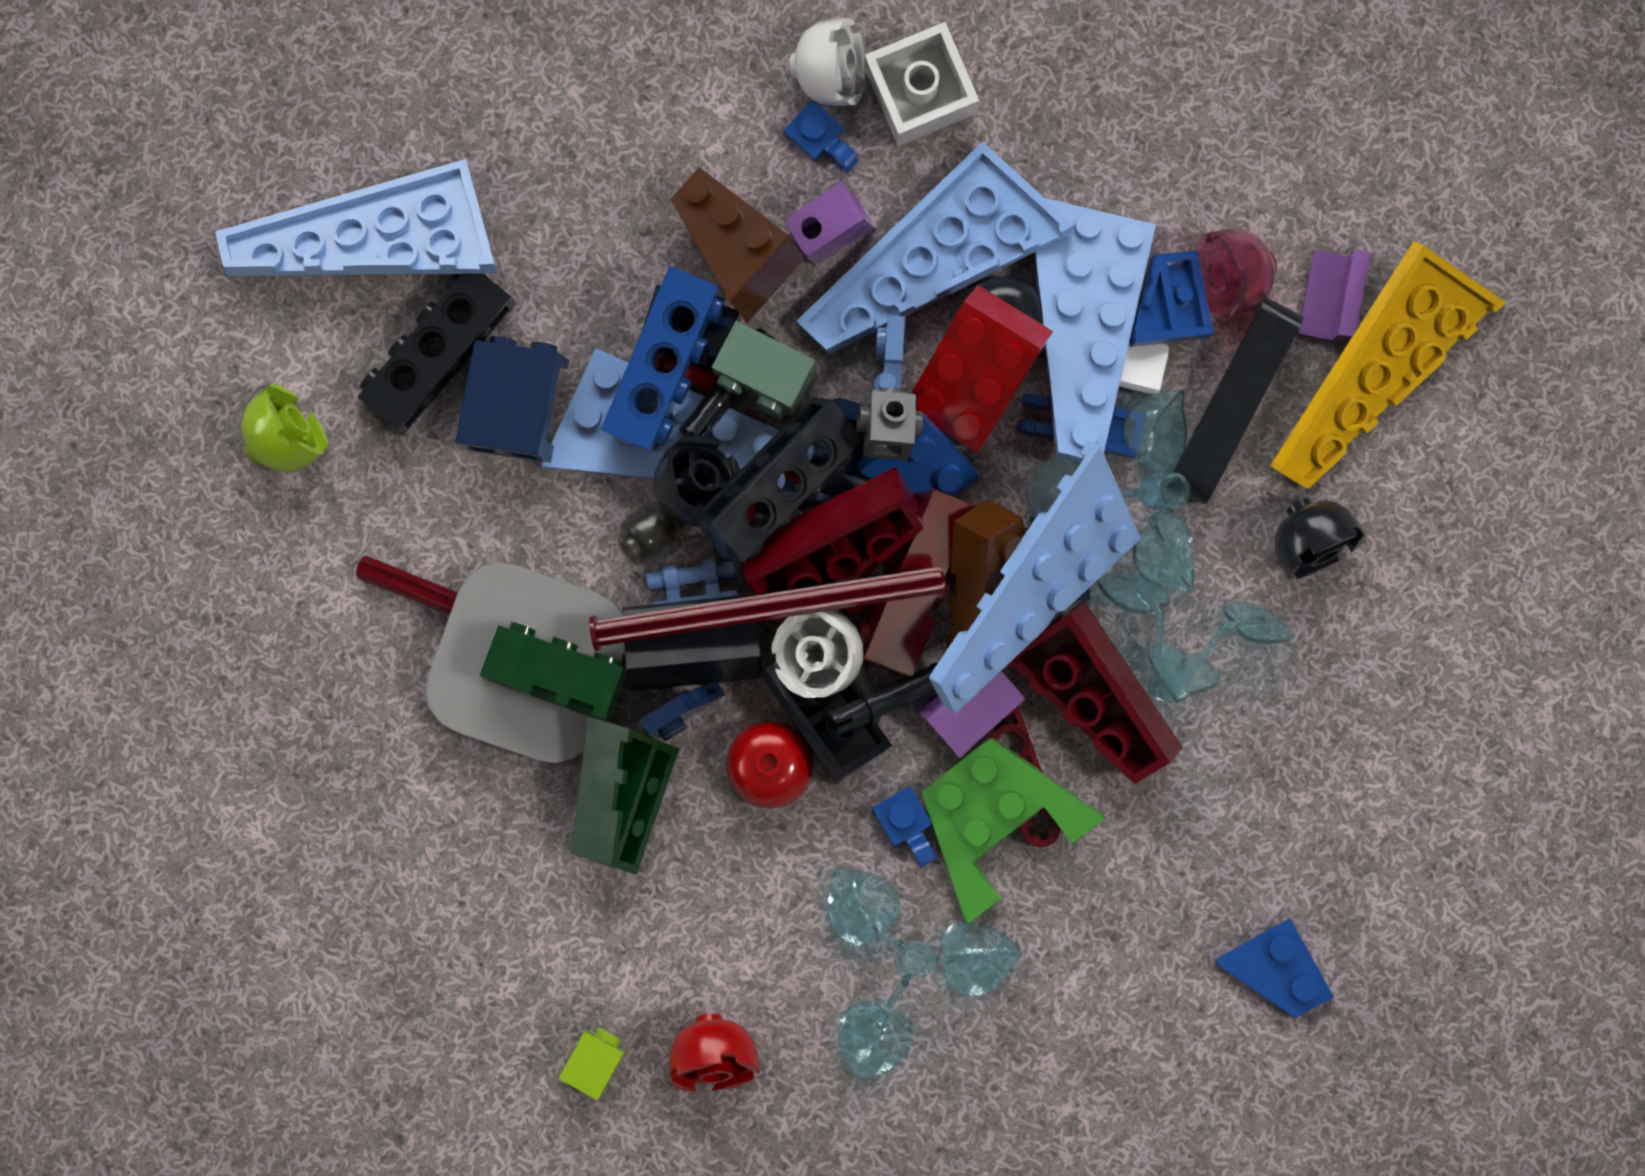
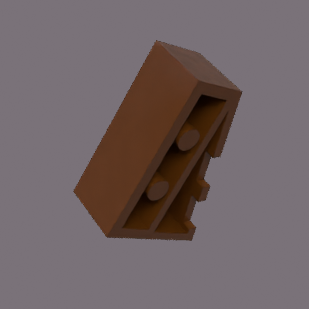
M700 167L670 199L727 298L746 323L752 319L805 259L787 233Z
M986 499L954 520L951 573L956 575L955 596L949 598L948 611L954 614L953 634L947 636L946 649L949 648L959 632L970 629L981 612L976 606L985 593L992 596L1004 578V575L1000 573L1001 569L1026 533L1023 517L989 499Z

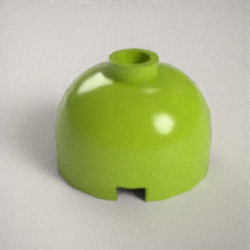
M272 383L250 401L241 419V433L245 442L244 451L252 462L259 466L264 465L271 470L290 473L299 471L317 460L325 453L323 450L328 447V440L322 425L310 410L307 421L294 404L300 398L282 385Z

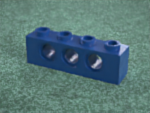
M669 266L601 427L602 431L648 451L656 450L658 444L663 446L666 444L674 426V421L669 420L675 403L683 404L692 381L686 379L692 362L699 364L707 349L709 340L703 338L710 321L715 324L717 323L725 306L726 299L720 297L723 291L722 287L676 267ZM682 307L691 309L695 318L692 328L686 332H679L673 324L675 312ZM668 347L675 352L677 365L671 372L663 373L656 365V356L660 350ZM648 388L655 390L660 398V405L652 414L645 413L639 406L640 394Z

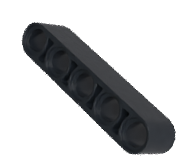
M1267 297L1264 298L1167 485L1204 504L1208 503L1304 319L1303 316Z

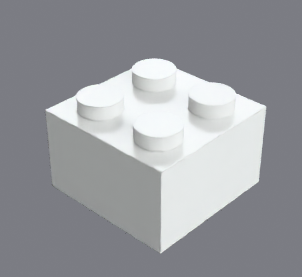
M945 22L864 55V70L897 146L977 114L979 98Z

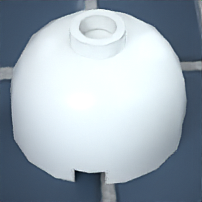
M841 18L817 22L803 33L798 41L796 52L790 56V72L792 77L798 80L805 94L819 104L853 106L861 100L863 93L855 94L856 73L865 80V52L861 34L852 33L849 27L855 24L853 19Z
M833 610L788 617L777 629L772 643V654H776V662L780 669L776 668L775 671L781 682L791 692L804 698L828 697L844 690L858 676L863 663V643L857 628L847 617Z

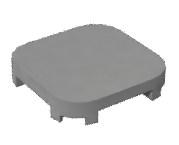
M499 562L481 566L466 578L458 591L431 666L426 687L430 710L441 724L457 733L537 761L560 764L575 760L584 753L588 716L488 681L479 675L498 625L509 629L511 621L536 630L535 638L549 643L552 642L553 637L569 641L578 645L576 652L593 657L595 652L620 660L619 666L621 667L625 656L624 642L604 645L601 651H595L590 636L589 618L590 616H596L597 620L620 617L622 613L612 601L598 593L514 564Z

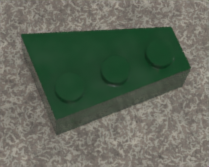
M511 621L509 629L498 625L479 676L579 714L609 722L626 676L624 668L619 666L620 660L595 652L593 657L576 652L578 645L557 637H553L551 643L535 638L536 630Z
M588 716L571 853L637 875L679 748L631 729Z

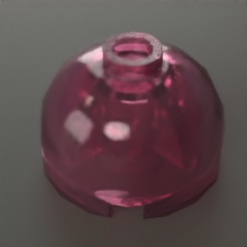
M1240 228L1224 229L1202 236L1198 241L1196 250L1208 284L1204 282L1208 306L1211 311L1218 316L1226 314L1227 317H1232L1257 309L1270 295L1274 283L1277 263L1273 253L1269 251L1265 243L1256 234Z

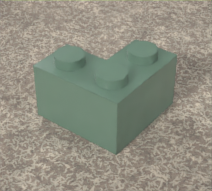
M735 321L711 367L713 375L718 377L716 384L736 395H740L742 390L752 394L753 401L759 405L757 411L778 422L781 421L783 416L791 419L796 414L816 376L814 359L738 321Z

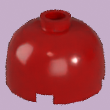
M774 721L755 723L741 731L729 747L725 764L728 781L736 794L750 805L765 809L786 807L800 798L811 782L814 768L811 748L801 733L788 724Z
M717 1013L700 1015L695 1018V1023L685 1027L675 1037L669 1057L671 1084L676 1089L687 1092H696L695 1083H716L711 1091L735 1088L754 1080V1072L760 1073L758 1052L750 1034L743 1026L734 1021L722 1019V1016Z

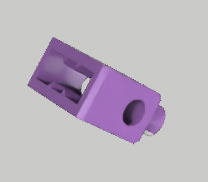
M842 181L785 220L791 232L788 235L803 256L805 255L814 264L875 230L854 192ZM821 225L819 236L811 239L812 230L816 226Z

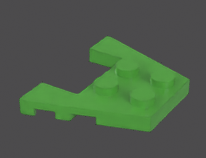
M995 738L988 739L922 791L958 901L968 924L975 921L1003 899L976 861L1043 808L1048 811L1072 844L1079 841L1107 819L1102 812L1075 796L1076 794L1063 785L1060 786L1041 773L1037 767Z

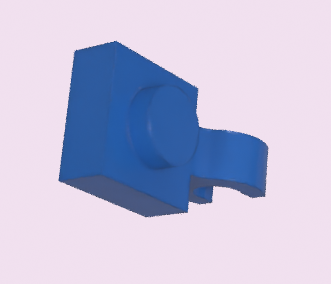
M813 100L783 130L784 135L815 163L825 154L845 173H848L858 162L856 158L858 154L844 141L839 140L845 133L844 126Z
M911 786L872 807L894 847L906 841L921 868L937 859L922 831L933 824Z

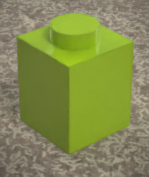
M598 1027L595 1033L590 1030L584 1031L558 1079L598 1101L627 1052L618 1047L622 1039L601 1027Z

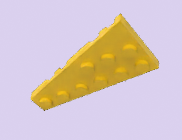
M1413 241L1270 466L1309 489L1346 454L1347 445L1362 431L1368 434L1379 423L1377 417L1391 403L1395 406L1401 403L1445 361L1446 352L1460 338L1468 340L1478 330L1475 324L1489 311L1496 313L1506 302L1426 246Z

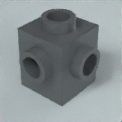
M891 387L871 391L866 405H860L857 413V432L864 433L863 457L907 461L915 445V437L920 438L922 432L923 413L922 411H916V394L903 393L902 390Z

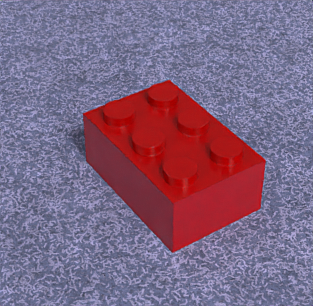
M977 285L964 300L911 394H916V411H922L941 431L978 453L994 432L1053 331Z

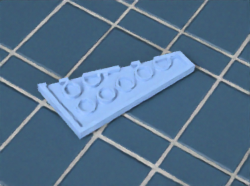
M982 142L796 322L821 349L830 355L878 331V328L886 327L887 315L906 317L1076 232L1075 226L992 149Z
M466 159L215 232L222 265L227 276L497 273Z
M1045 198L1075 226L1076 232L1034 252L1037 272L1036 284L1041 300L1043 325L1053 331L1045 344L1047 380H1049L1052 404L1051 416L1056 458L1080 464L1084 457L1079 453L1088 440L1101 446L1103 453L1105 450L1156 224Z
M596 348L551 443L554 446L551 463L542 462L541 467L544 469H562L654 480V471L659 460L670 447L684 437V433L679 431V427L691 415L704 396L689 390L682 405L675 403L669 420L674 421L672 432L664 446L658 444L656 450L648 451L601 430V427L628 366V362ZM648 388L640 394L639 406L647 414L654 413L660 405V398L655 390ZM729 408L710 431L707 438L721 444L717 449L723 452L727 458L732 454L738 462L740 469H742L780 430ZM810 445L808 449L809 461L812 459L815 447L813 445ZM783 473L780 475L777 481V485L781 489L783 488L785 483V477Z
M1089 440L1079 453L1084 459L1072 477L1067 474L1064 475L1056 487L1061 493L1047 513L1043 512L1037 515L1001 569L1000 573L1004 575V578L992 596L985 593L976 606L981 612L970 629L957 634L929 676L943 706L956 714L1141 540L1101 446Z

